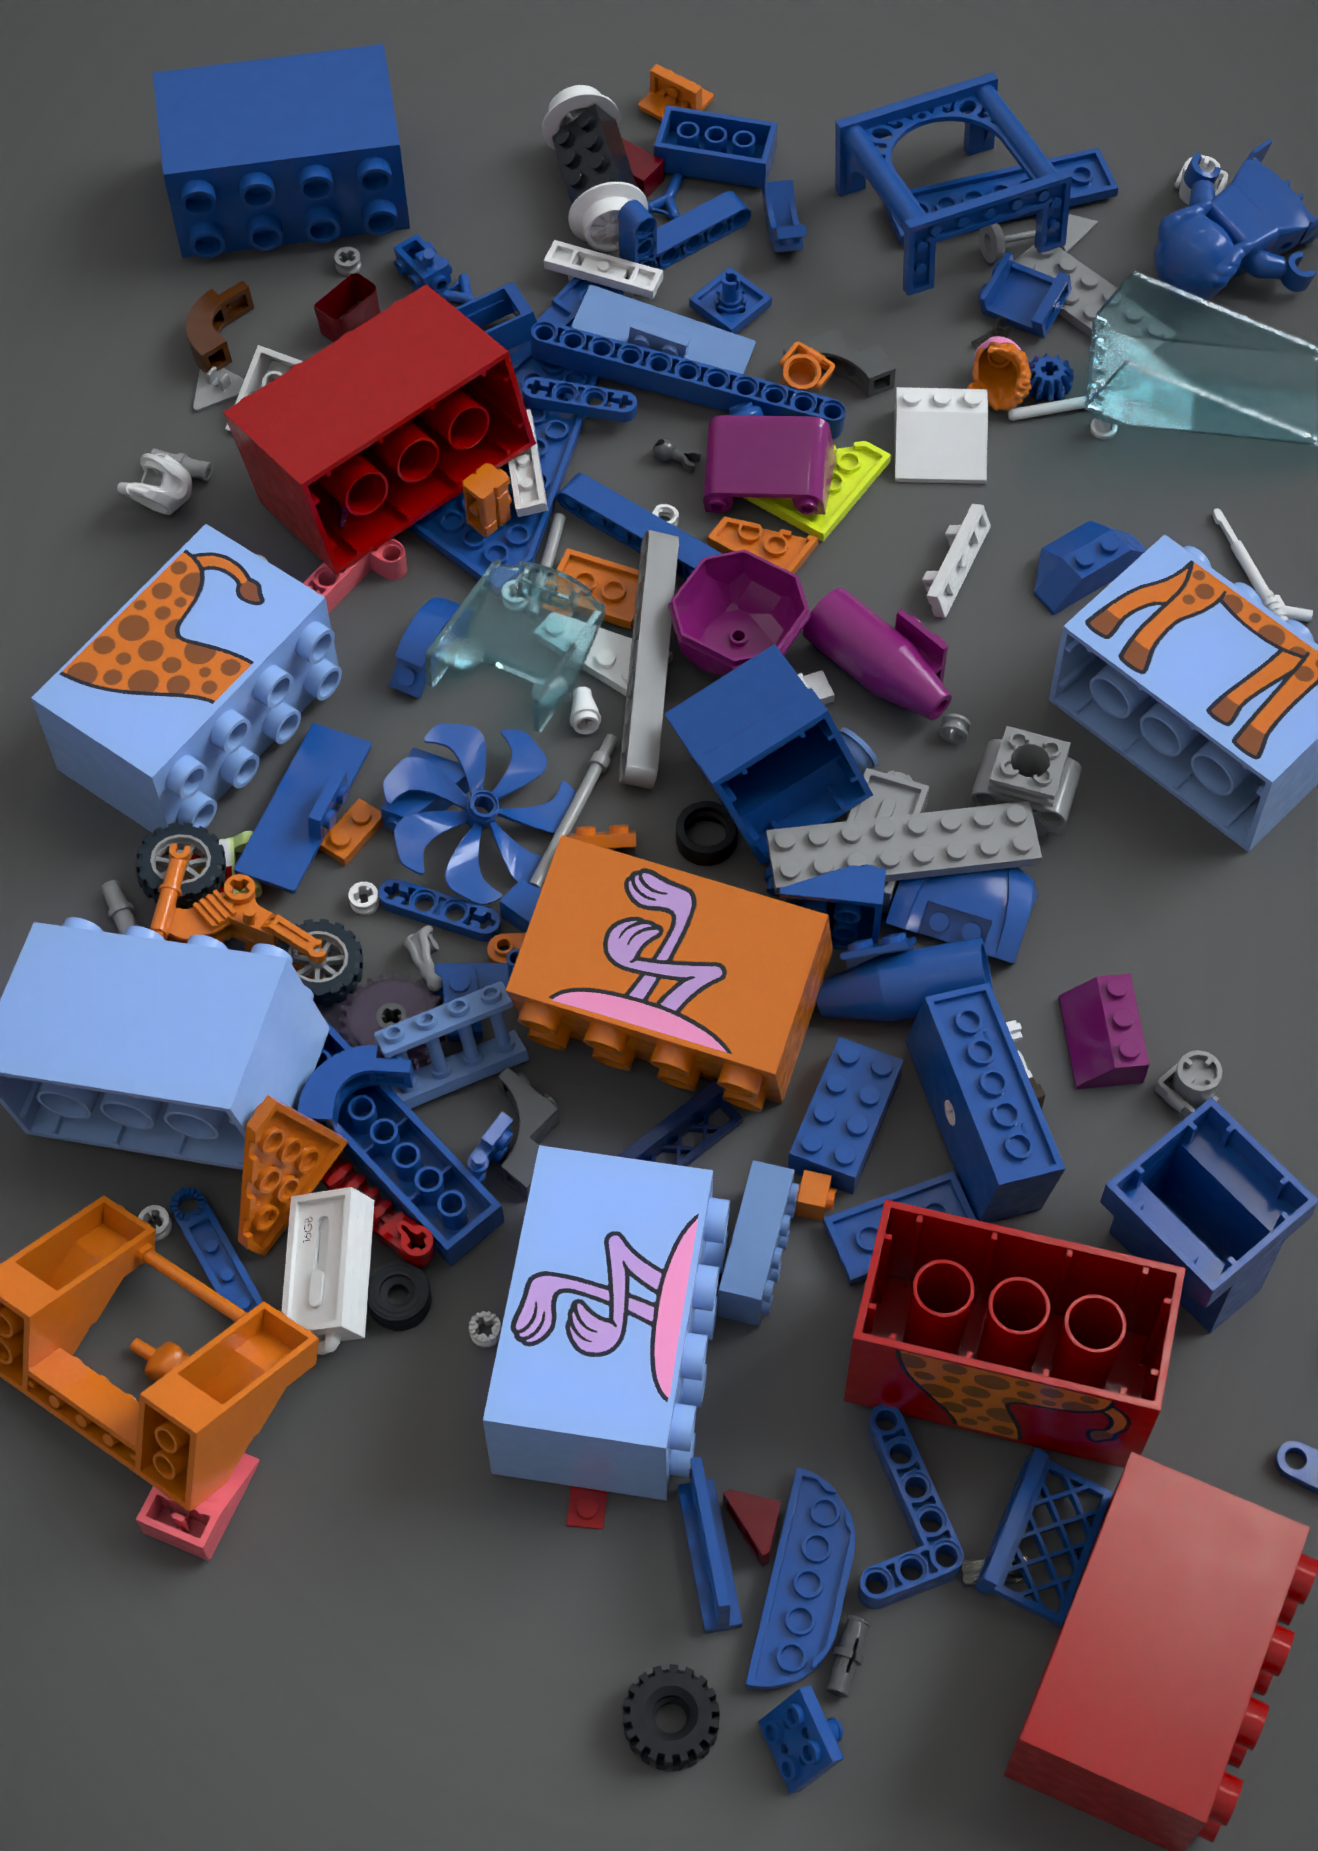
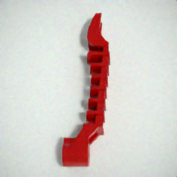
M339 1154L320 1180L327 1187V1191L353 1187L373 1199L372 1231L379 1237V1241L392 1248L407 1263L413 1264L418 1268L428 1265L434 1257V1242L431 1232L426 1227L419 1225L406 1216L402 1211L396 1213L393 1210L392 1202L389 1199L383 1201L380 1198L379 1190L376 1187L371 1189L367 1185L366 1178L363 1175L357 1176L354 1173L353 1165L350 1162L345 1164ZM411 1242L415 1243L417 1246H420L424 1243V1249L421 1250L418 1247L412 1249Z

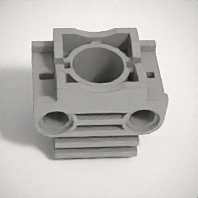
M1006 726L1002 740L994 739L986 745L969 798L968 808L1030 801L1037 836L1046 838L1047 831L1063 835L1082 771L1081 765L1068 757L1071 743Z

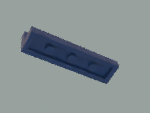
M714 1080L617 1157L655 1162L656 1157L662 1152L677 1153L676 1163L673 1165L687 1167L742 1124L743 1118L728 1102L722 1099L725 1089L717 1084V1080ZM718 1108L731 1119L723 1126L708 1125V1116ZM704 1120V1125H698ZM686 1133H703L702 1142L698 1146H681L682 1137ZM707 1133H713L707 1138Z

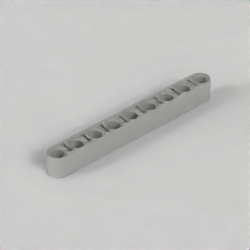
M648 529L644 534L640 553L618 780L622 784L652 789L656 781L659 763L672 623L668 604L673 599L675 591L679 537Z

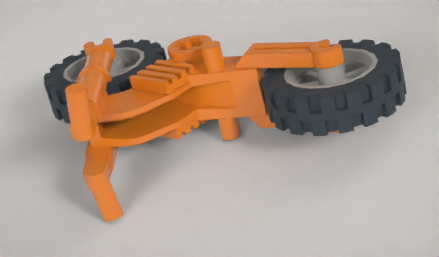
M177 823L168 824L167 828L162 829L159 827L155 829L153 835H147L143 839V846L138 847L136 853L138 883L140 888L143 887L144 894L149 899L152 897L157 904L150 929L160 934L165 941L187 943L192 935H205L217 939L223 944L225 940L228 941L231 937L244 942L245 950L251 952L252 947L259 943L279 947L292 957V966L304 986L313 992L314 1003L316 1005H323V1008L331 1007L332 1003L337 1001L338 1003L344 1002L349 993L352 995L357 990V983L362 980L363 955L360 942L355 941V934L351 930L346 931L344 925L338 922L335 924L329 923L327 919H320V922H313V919L304 920V924L298 926L297 923L293 924L279 914H274L259 906L255 900V883L252 878L244 874H236L225 881L226 859L224 847L222 844L219 845V839L215 834L210 835L208 833V829L199 826V828L193 827L192 823H184V825L178 826ZM170 854V859L164 858L165 856ZM193 854L201 857L200 859L190 860ZM156 866L167 867V870L159 873ZM205 867L201 874L197 873L193 868ZM220 885H224V892L219 893ZM244 888L247 889V894H246V893H236V894H233V890H234V889H236V890H238V891H241V890H243ZM330 950L338 955L326 957ZM343 964L339 972L329 967L331 965Z

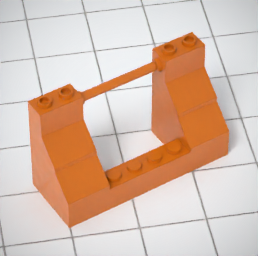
M103 1195L0 1264V1377L190 1512L227 1482L252 1439L262 1429L285 1389L316 1365L319 1337L264 1301L249 1312H245L155 1252L156 1229L127 1211L120 1204L113 1202ZM147 1263L235 1323L141 1392L138 1402L131 1394L120 1390L110 1383L105 1376L99 1375L73 1354L91 1325L99 1319L123 1278L139 1266Z

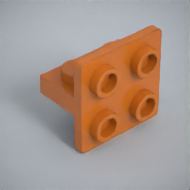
M655 64L650 70V92L638 103V109L662 121L667 105L704 111L714 100V94L703 89L695 82Z

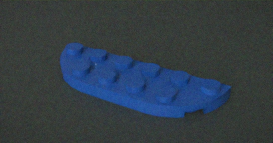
M800 1467L796 1469L745 1688L775 1690L803 1680L812 1674L825 1660L832 1648L838 1630L854 1558L855 1527L851 1513L836 1493L837 1490L822 1477Z

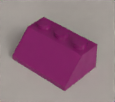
M1131 973L1097 976L1059 995L1058 1000L1075 1088L1087 1089L1144 1083L1150 1064Z

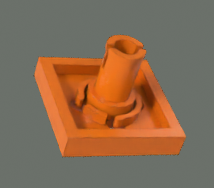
M628 824L609 825V831L596 832V826L576 827V833H570L569 835L570 838L610 850L622 847H637L635 830H629Z

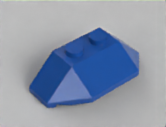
M1089 520L1041 548L1034 596L1052 615H1055L1116 579L1147 550L1132 534Z

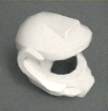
M145 453L142 455L140 464L144 470V475L141 483L121 482L117 486L120 494L164 515H171L190 498L193 488L190 473L172 457L163 453L155 455Z

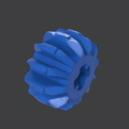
M1046 352L1043 358L1035 355L1032 362H1028L1032 373L1030 379L1032 388L1029 390L1028 397L1036 396L1038 403L1042 399L1047 400V402H1052L1053 399L1059 401L1064 398V395H1069L1074 378L1069 360L1060 361L1059 354L1053 358Z

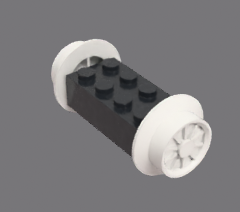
M576 85L560 91L551 100L548 113L543 120L542 134L546 143L556 151L572 203L568 214V221L572 232L580 239L587 241L589 246L595 250L602 252L618 251V214L621 207L634 199L638 200L648 211V202L644 193L635 183L618 128L620 113L616 104L593 87Z

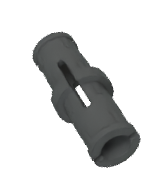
M854 1615L847 1616L839 1647H834L832 1656L835 1660L827 1685L824 1688L825 1691L843 1698H848L856 1667L862 1664L863 1656L861 1651L871 1625L868 1620Z

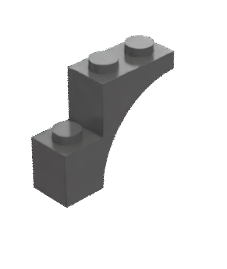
M837 329L820 333L813 338L802 341V343L815 349L834 363L833 375L842 377L855 384L864 392L867 398L894 388L896 367L880 343L852 353ZM792 345L783 349V357ZM821 367V372L826 373L827 371Z
M507 1067L498 1076L500 1092L514 1107L520 1126L515 1146L501 1165L502 1179L528 1201L539 1145L547 1146L541 1141L560 1123L558 1104L548 1094L543 1093L541 1095L533 1088L531 1081L524 1074H515Z

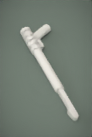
M1218 508L1214 509L1212 514L1214 521L1217 525H1220L1231 544L1230 548L1259 595L1262 605L1284 621L1292 619L1311 622L1313 610L1285 606L1280 595H1274L1269 590L1243 543L1237 539L1222 511Z

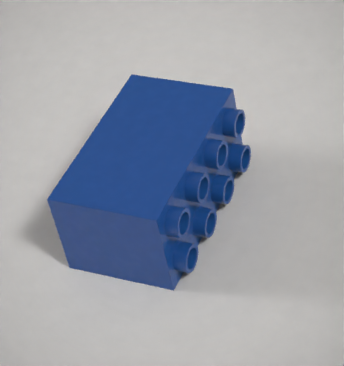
M384 44L153 73L163 176L182 258L192 256L212 258L223 252L254 248L266 251L275 249L279 245L308 241L328 243L339 237L362 234L383 236L390 234L394 230L410 228L401 149Z

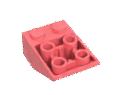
M244 1453L227 1482L190 1512L153 1486L136 1518V1522L144 1534L210 1561L260 1463V1459Z

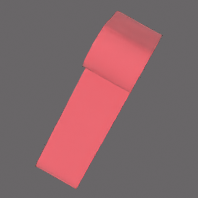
M391 538L337 575L323 562L303 584L326 598L329 614L371 570L388 580H398L404 577L408 568L405 548L399 541Z

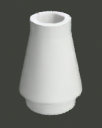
M578 687L573 691L570 724L579 734H591L598 729L601 723V715L592 697L591 690L588 687Z

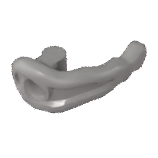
M427 925L416 933L405 937L403 945L409 951L413 963L419 969L421 978L426 981L427 990L438 992L443 988L442 977L434 972L435 965L431 954L438 951L439 946L432 936V926Z

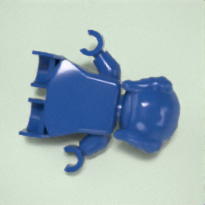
M1268 139L1252 150L1231 184L1217 196H1215L1214 184L1221 172V168L1215 167L1213 172H1206L1199 167L1202 160L1200 153L1197 152L1192 157L1184 173V182L1191 189L1189 206L1174 211L1162 218L1158 227V241L1154 249V266L1158 277L1168 290L1179 299L1189 302L1208 301L1214 298L1221 289L1225 288L1233 276L1241 275L1244 272L1257 279H1281L1284 287L1294 292L1306 290L1317 273L1312 269L1310 271H1302L1297 268L1303 258V252L1293 253L1287 261H1285V257L1280 256V254L1291 250L1297 244L1306 245L1318 238V219L1303 204L1304 194L1296 195L1289 187L1292 183L1290 180L1284 182L1272 170L1261 163L1273 142L1271 139Z

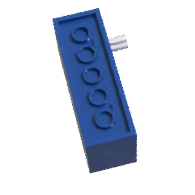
M990 983L925 997L905 1041L963 1192L976 1219L987 1223L1041 1210L1066 1169L1014 1044V1041L1022 1040V1027L1016 1020L1005 1022Z

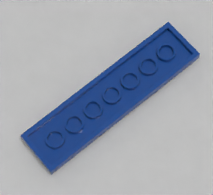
M1099 147L1048 159L1057 172L1067 169L1072 176L1069 207L1117 196L1119 187ZM1017 165L909 190L924 212L928 214L1028 182L1030 179L1022 168ZM883 202L882 204L899 243L902 245L904 244V231ZM1036 210V211H1033V212H1030V213H1026V214L1017 216V217H1014V218H1011V219H1008V220H1013V219H1017V218H1022V217H1026V216L1035 215V214H1037V210Z

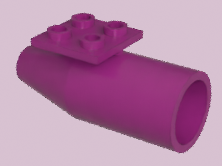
M837 588L829 592L811 611V618L803 628V637L872 694L931 721L937 719L947 709L952 699L951 694L943 685L948 645L942 637L933 634L925 628L917 617L910 616L901 608L897 611L894 629L844 588Z

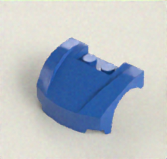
M1021 867L900 880L886 923L949 943L981 937L988 956L1016 963L1031 912L1039 895L1035 881Z

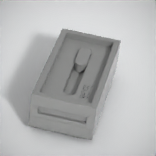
M866 768L864 778L873 796L852 808L847 821L925 813L929 786L914 782L909 774L894 772V770L883 773ZM899 881L885 882L882 912L889 914Z

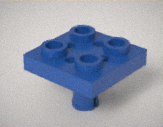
M731 267L727 268L689 298V307L716 327L737 334L772 306V297Z
M811 1685L799 1688L758 1721L764 1739L768 1743L779 1768L780 1775L784 1779L790 1794L802 1791L844 1759L837 1744L843 1737L842 1725L833 1717L826 1720Z

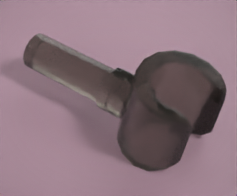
M997 318L991 331L971 342L973 348L980 346L984 341L994 336L1008 338L1012 325L1004 327L1006 318Z

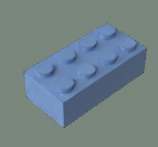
M755 1160L752 1161L718 1290V1317L760 1327L762 1315H770L774 1297L772 1295L774 1284L778 1283L782 1253L786 1251L790 1235L791 1219H794L796 1213L799 1184L794 1183V1169Z

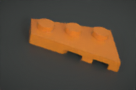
M725 516L707 537V544L722 553L747 550L793 574L798 571L819 543V537L808 535L807 538L792 535V531L780 529L779 532L763 529L761 524Z

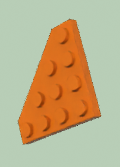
M269 1095L256 1107L253 1116L246 1124L238 1242L245 1248L264 1257L289 1224L291 1196L312 1193L349 1142L340 1134Z

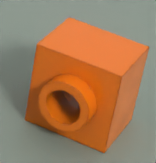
M804 1170L797 1199L796 1216L823 1221L826 1209L833 1210L837 1190L831 1189V1175Z

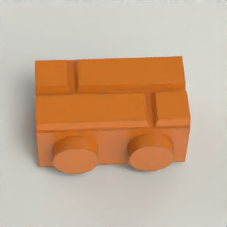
M485 463L476 470V474L472 473L462 481L467 523L483 537L490 536L498 529L497 526H502L511 519L510 504L512 499L508 491L510 478L505 471L495 468L490 463Z

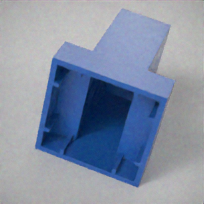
M775 644L664 713L688 754L735 823L761 866L770 861L766 830L830 823L873 796L829 711L813 689H808Z
M1211 1097L1106 1183L1100 1203L1114 1216L1109 1233L1132 1256L1186 1268L1180 1304L1211 1334L1261 1291L1284 1241L1311 1218L1318 1204V1199Z

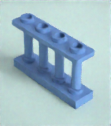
M500 981L374 1033L376 1042L385 1058L401 1056L409 1060L407 1050L426 1043L432 1064L414 1071L413 1088L390 1086L410 1109L501 1072L507 1067L510 1068L529 1060L527 1050L515 1029L508 1032L503 1011L512 1008L514 1003L505 991L506 987L503 982ZM490 1017L495 1038L476 1045L471 1024ZM458 1030L463 1051L445 1058L439 1037Z

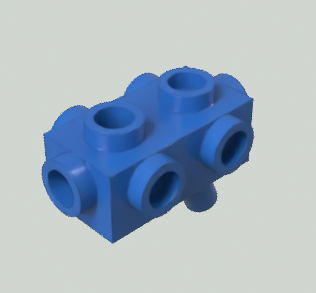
M416 234L393 247L396 260H394L395 268L401 276L406 274L409 276V281L415 291L424 285H428L436 293H442L448 288L449 283L452 282L450 275L453 272L452 267L445 257L441 258L437 254L431 242H425Z

